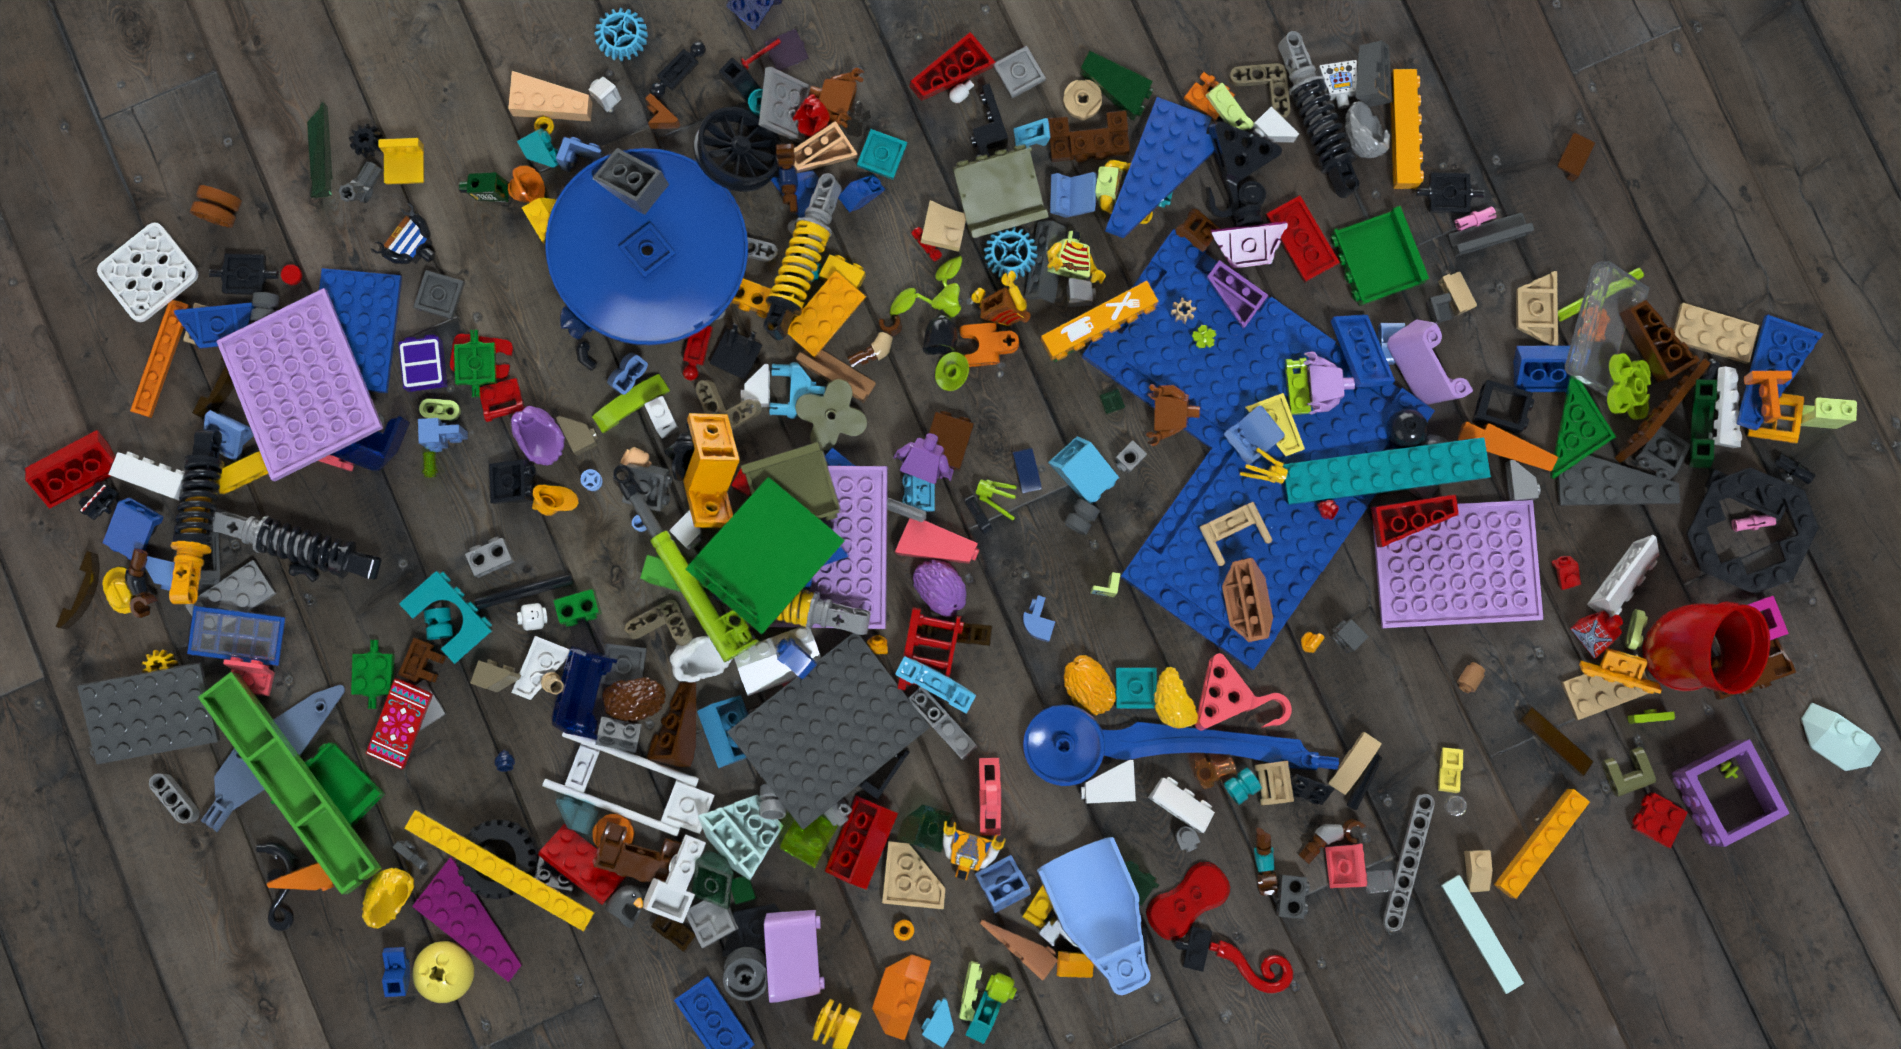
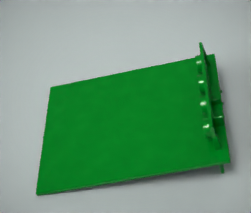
M767 477L685 570L735 611L739 618L742 617L759 633L763 634L845 540L772 479Z

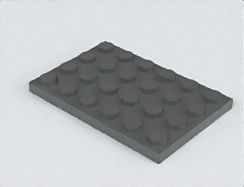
M202 662L77 686L96 764L210 744L220 740L215 720L198 698L208 690Z

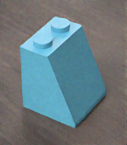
M1078 436L1048 462L1082 500L1090 504L1096 502L1106 489L1112 488L1116 483L1115 481L1119 478L1094 445Z

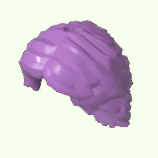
M527 406L522 411L513 414L511 418L513 437L529 461H534L536 464L552 465L554 461H557L559 456L562 455L565 437L549 413L540 408Z
M932 559L929 562L924 561L923 564L917 566L913 574V586L931 610L946 618H950L966 605L965 584L961 577L958 576L957 571L949 563Z

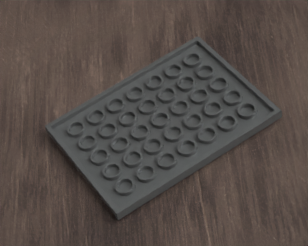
M852 633L816 661V667L804 679L797 676L727 731L728 735L801 829L806 828L930 728L901 689H897V683L859 634Z

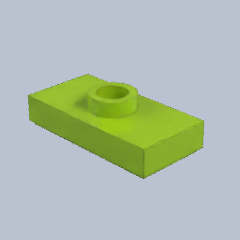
M1657 709L1644 710V714L1628 716V723L1674 720L1675 713H1657Z

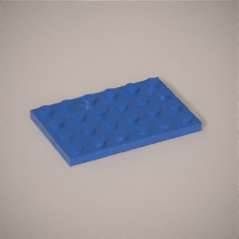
M322 268L319 290L324 288L329 294L368 391L388 393L402 276Z

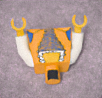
M947 821L944 822L943 847L946 857L951 860V863L958 865L955 875L957 878L967 880L970 869L978 871L979 869L986 868L996 859L1000 849L1005 844V838L1003 842L996 840L998 835H995L993 840L956 830V822H954L953 827H948Z

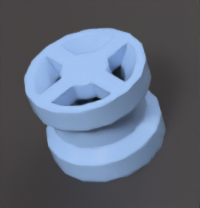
M593 469L584 471L580 478L582 485L589 491L600 489L603 483L601 475Z

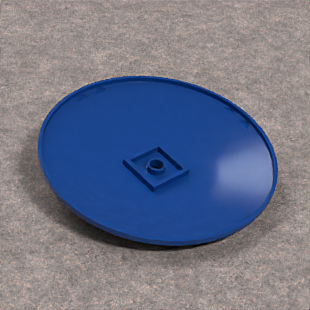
M640 148L624 150V152L660 170L669 184L644 215L625 204L593 180V176L611 156V154L594 161L574 176L557 198L551 211L546 231L545 249L548 269L553 284L563 302L578 319L596 332L611 339L635 345H661L688 338L702 331L721 316L740 288L748 258L747 231L740 208L730 191L712 181L702 171L696 161L681 154L661 149ZM650 246L653 249V253L648 256L644 255L642 248Z

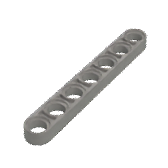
M1428 794L1418 795L1413 804L1383 917V925L1390 931L1400 930L1404 923L1435 804L1432 796ZM1423 797L1428 798L1430 802L1427 809H1422L1419 805V801ZM1417 817L1423 818L1425 822L1421 829L1416 828L1414 825V820ZM1411 837L1419 839V846L1413 849L1409 846V839ZM1408 856L1414 860V865L1411 868H1406L1403 863L1404 859ZM1402 876L1407 877L1409 880L1406 888H1401L1398 884V880ZM1396 896L1403 898L1404 903L1400 908H1396L1393 905V899ZM1391 916H1395L1398 919V925L1394 928L1388 925V919Z

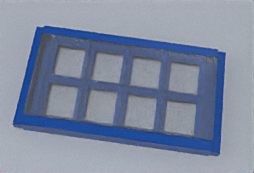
M194 606L187 654L228 660L231 657L243 659L244 662L257 660L264 662L263 664L279 666L286 617Z

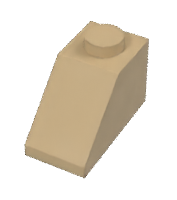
M1464 851L1469 892L1490 891L1493 871L1491 851Z

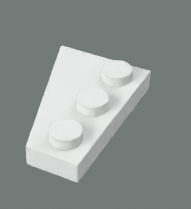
M535 636L519 673L521 678L516 681L511 693L531 700L542 688V677L548 672H555L573 651Z

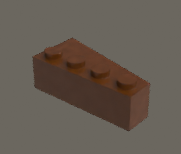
M1647 300L1636 303L1619 313L1657 382L1670 379L1700 361L1696 355H1693L1688 350L1689 347L1686 343L1681 342L1677 338L1676 332L1662 321L1663 318Z

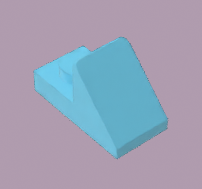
M1044 118L1014 128L1015 145L1025 144L1027 147L1039 144L1046 146L1050 139L1048 119Z

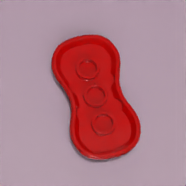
M1205 861L1193 865L1176 888L1159 894L1150 901L1146 910L1150 926L1159 936L1166 940H1177L1183 937L1199 915L1221 906L1227 900L1230 894V884L1227 877L1219 867L1211 862Z

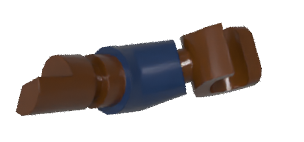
M794 144L776 145L779 187L782 188V193L784 194L782 196L783 204L790 205L791 213H798L797 195L794 194L796 193V187H798Z

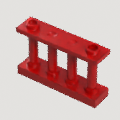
M913 607L904 656L928 667L946 670L945 676L949 677L958 633L962 634L964 622L960 621L961 616H957L955 623L924 617V614H920V608ZM923 624L954 630L952 642L921 637L920 634H917L918 626ZM920 644L950 650L948 662L916 656L917 654L913 653L914 646ZM899 677L897 689L906 690L907 685L911 686L912 683Z

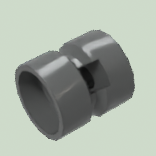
M265 292L253 293L252 305L255 308L251 310L250 322L254 323L276 312L275 309L279 307L280 296Z
M1077 499L1072 508L1074 513H1069L1064 524L1075 532L1086 536L1092 526L1090 521H1095L1100 510L1082 499Z

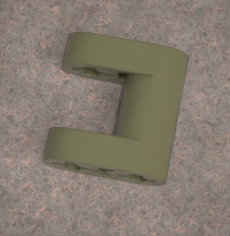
M1642 747L1630 750V756L1636 770L1628 774L1622 775L1613 757L1602 761L1603 770L1616 797L1656 783L1655 774Z

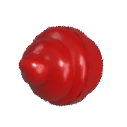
M1333 500L1317 503L1320 515L1324 519L1332 520L1339 510V506Z

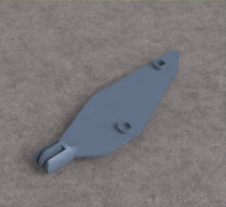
M337 685L314 693L274 719V722L299 756H301L344 694V686ZM321 705H324L323 710L320 711V710H319L320 706H321ZM235 748L214 776L215 801L203 816L201 822L206 823L207 826L218 832L233 810L265 790Z

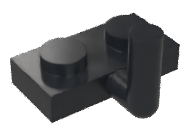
M1191 926L1188 942L1174 941L1173 945L1175 948L1186 950L1182 967L1201 972L1204 971L1212 931Z

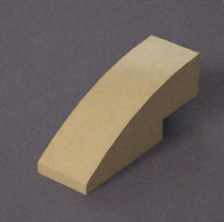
M1365 732L1361 733L1328 784L1346 795L1370 763L1382 743Z

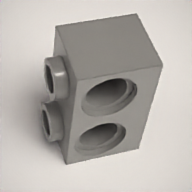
M494 537L488 540L489 544L482 547L481 545H476L469 549L470 552L465 555L475 577L480 578L515 562L506 539ZM502 547L503 554L496 557L494 554L496 548ZM483 555L485 558L483 564L477 565L476 558Z

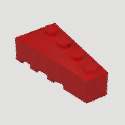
M970 32L912 79L909 87L923 101L992 69L996 62Z

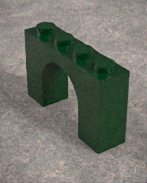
M1696 379L1692 397L1689 467L1710 468L1713 463L1715 440H1712V429L1718 380Z

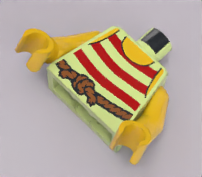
M1110 160L1105 164V167H1099L1095 193L1102 210L1112 214L1123 186L1124 172L1128 173L1131 163Z
M1069 231L1068 239L1055 243L1047 251L1048 272L1080 280L1091 276L1090 281L1092 283L1098 280L1100 284H1102L1106 277L1105 273L1098 270L1090 253V247L1079 243L1080 233L1077 231Z

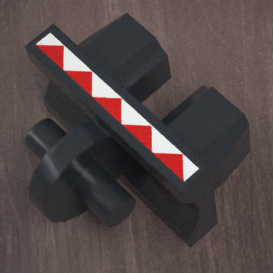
M97 482L92 489L95 492L91 498L85 496L79 501L81 506L79 511L93 520L101 516L104 511L111 514L112 509L109 506L119 495L112 487L105 483Z

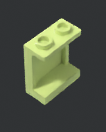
M1816 398L1815 406L1803 405L1801 426L1837 429L1856 421L1857 402L1854 400Z

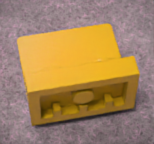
M419 138L379 139V148L384 153V183L386 185L424 183V145Z

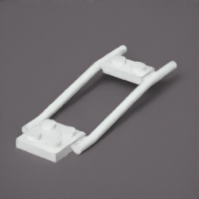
M564 729L563 737L579 742L581 745L565 785L545 779L543 787L675 836L678 835L680 827L700 834L702 826L698 815L708 813L714 795L695 788L699 778L624 750L595 745V739ZM600 750L677 779L661 821L584 793Z

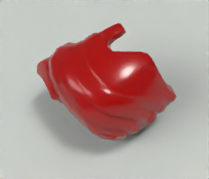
M811 94L801 103L800 108L793 116V121L797 119L798 131L811 138L826 128L830 115L825 105L814 94Z

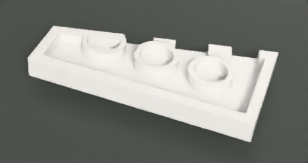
M1720 367L1718 368L1717 393L1720 395V399H1718L1715 405V409L1719 413L1718 420H1714V429H1717V437H1713V440H1715L1714 445L1737 448L1741 447L1742 440L1740 425L1736 424L1739 415L1738 402L1740 399L1737 390L1738 374L1735 368Z

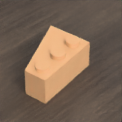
M836 121L794 148L796 173L857 158L858 154Z

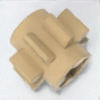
M1181 298L1179 304L1177 302L1173 303V307L1176 309L1172 310L1171 314H1175V322L1183 320V323L1186 324L1187 318L1193 320L1194 315L1191 312H1194L1196 307L1191 306L1192 300L1186 302ZM1181 307H1183L1184 310L1187 311L1186 314H1183V312L1180 311Z

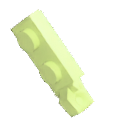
M969 962L959 1019L972 1021L975 1013L971 1005L972 1000L976 1001L978 989L975 988L976 981L980 980L982 968H979L980 964L978 962Z

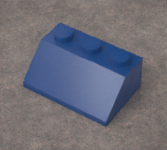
M1516 346L1513 362L1514 388L1528 392H1567L1570 374L1576 373L1577 376L1579 374L1582 358L1577 347Z

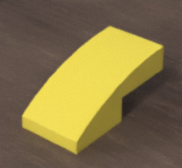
M1442 748L1438 791L1460 792L1463 750Z

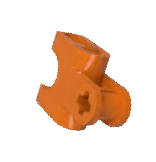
M996 323L963 325L959 328V334L962 338H972L979 343V348L976 352L965 355L969 367L999 364V355L1014 353L1019 347L1018 335L1013 331L997 332ZM1008 338L1011 339V346H1008L1007 343H1005L1007 342Z

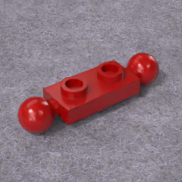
M707 326L702 331L688 338L683 361L689 362V365L683 369V376L686 380H695L699 373L696 366L704 365L713 330L711 326Z

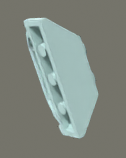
M1811 703L1801 718L1810 748L1844 771L1871 766L1881 751V748L1872 736L1838 713Z

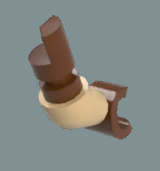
M899 315L894 317L896 323L892 327H886L884 320L879 319L882 332H879L871 346L866 348L867 351L863 352L861 350L847 357L851 366L858 363L864 366L869 363V360H881L889 354L893 336L898 335L902 330V322Z

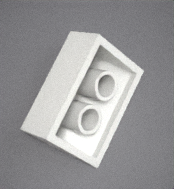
M1161 778L1148 798L1197 832L1204 833L1215 813L1211 810L1212 806L1204 800L1199 802L1194 799L1195 794L1188 789L1181 790L1178 788V782L1172 778Z

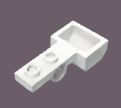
M685 835L678 854H675L670 861V873L666 882L653 878L644 898V909L680 923L684 922L695 896L692 892L687 891V887L706 842Z

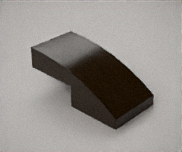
M661 915L651 925V928L685 953L697 938L695 933L684 924Z

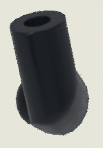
M1710 358L1708 362L1711 364L1708 366L1707 373L1701 375L1699 379L1715 380L1718 377V368L1721 367L1720 362L1715 358Z
M299 562L291 564L288 570L289 574L294 577L299 574H305L311 582H315L320 577L309 565L303 566Z

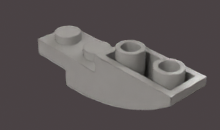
M920 687L908 698L914 708L962 760L978 747L926 689Z

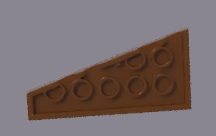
M1704 358L1701 362L1695 363L1688 368L1687 371L1689 373L1685 374L1677 382L1678 386L1668 393V397L1647 415L1649 419L1647 421L1644 420L1638 426V431L1627 440V444L1614 457L1619 463L1652 439L1693 387L1696 379H1699L1711 364Z

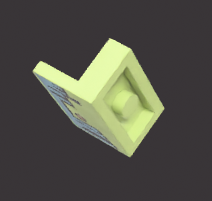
M1112 572L1109 576L1107 588L1093 586L1090 593L1115 597L1118 592L1120 573Z

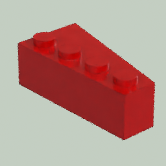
M1456 494L1371 507L1377 547L1387 546L1390 543L1459 515Z

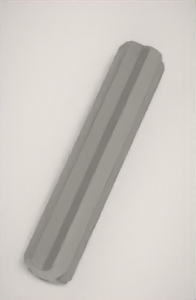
M887 497V510L919 522H923L926 519V512L924 510Z

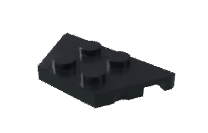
M773 903L735 911L733 917L739 929L727 935L722 953L723 957L742 947H752L757 950L765 948L764 920L767 913L781 912L777 905Z

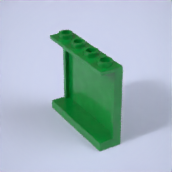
M1401 206L1393 208L1391 212L1340 230L1336 228L1331 233V244L1337 249L1339 264L1343 265L1345 269V280L1351 285L1353 290L1351 291L1352 298L1359 306L1424 284L1429 279Z
M325 743L317 750L318 754L313 759H308L305 764L353 828L385 793L335 743Z

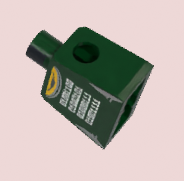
M496 172L471 173L468 175L467 181H460L459 183L460 193H467L475 200L509 201V182Z

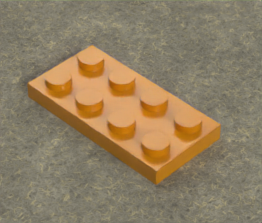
M835 271L803 308L802 314L792 321L787 334L812 356L816 357L864 301L866 296L838 271Z

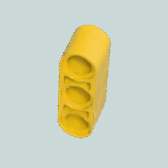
M260 451L222 469L221 479L214 480V482L220 485V494L231 492L268 474Z

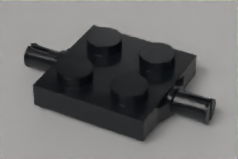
M1431 172L1429 174V187L1416 188V196H1428L1429 213L1469 214L1472 197L1484 198V189H1472L1470 173Z
M224 254V264L221 270L209 269V277H221L223 294L253 295L255 292H264L266 279L279 278L277 276L279 275L278 271L266 270V256L258 254Z

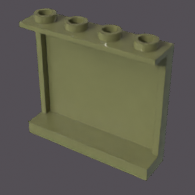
M821 442L741 466L743 474H746L751 494L769 477L818 519L832 520L838 518L837 514L842 512Z

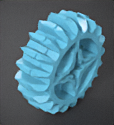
M621 7L618 13H616L615 9H612L611 15L605 12L606 19L600 18L601 24H596L598 31L595 32V37H597V45H600V51H605L604 54L607 57L611 55L613 60L618 56L620 61L624 60V56H627V59L630 60L631 54L637 57V50L643 51L642 45L647 44L645 38L648 37V33L645 31L647 27L646 24H643V19L641 17L638 18L636 12L631 14L630 9H627L624 13ZM629 23L637 29L636 35L629 31ZM622 32L625 33V35H622L621 37H618V34H619V33H620V34H621ZM607 34L614 38V46L606 41Z
M1012 227L1010 232L1008 229H1004V233L997 231L998 237L995 234H991L990 238L992 241L987 240L986 245L989 246L984 248V252L987 253L984 258L989 261L987 267H993V274L1000 271L998 275L1000 278L1003 276V273L1008 275L1010 271L1015 272L1016 279L1018 277L1017 273L1024 277V270L1030 272L1031 268L1029 265L1035 266V261L1031 258H1037V254L1033 253V251L1037 250V246H1031L1034 244V239L1027 240L1030 234L1026 233L1023 236V229H1020L1018 233L1015 232L1016 227ZM1013 239L1017 241L1013 244H1008L1004 240ZM997 245L1003 253L1000 261L996 259L994 253ZM1022 245L1027 251L1025 261L1021 259L1022 256L1018 253ZM1014 251V255L1010 254L1007 256V252ZM1012 262V263H1015V264L1018 265V266H1016V267H1007V266H1004V265H1006L1007 263Z

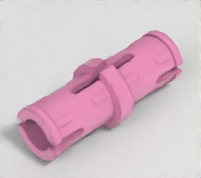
M1492 206L1479 212L1473 211L1468 216L1456 219L1455 223L1459 224L1455 226L1458 231L1472 226L1478 227L1485 221L1495 219L1496 214L1493 215V213H1496Z
M1752 514L1746 518L1732 520V528L1735 532L1747 529L1754 531L1758 530L1759 527L1774 526L1776 524V518L1767 514L1758 516Z

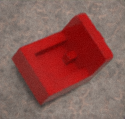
M1561 556L1557 560L1552 561V566L1557 570L1558 584L1561 590L1581 585L1579 565L1571 556Z

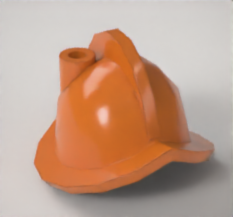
M519 166L512 170L514 178L508 184V192L513 199L523 203H530L537 198H544V181L534 168Z

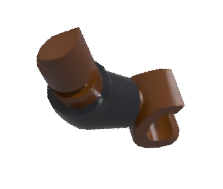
M134 548L131 565L126 570L124 579L131 595L136 596L130 602V610L135 617L142 618L150 615V609L147 605L158 600L153 594L145 592L148 591L145 581L146 574L144 572L148 553L142 549Z

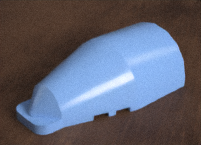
M1104 838L1079 847L1037 869L1062 930L1104 975L1111 990L1118 995H1125L1146 985L1151 975L1145 962L1141 915L1138 903L1139 895L1114 838Z

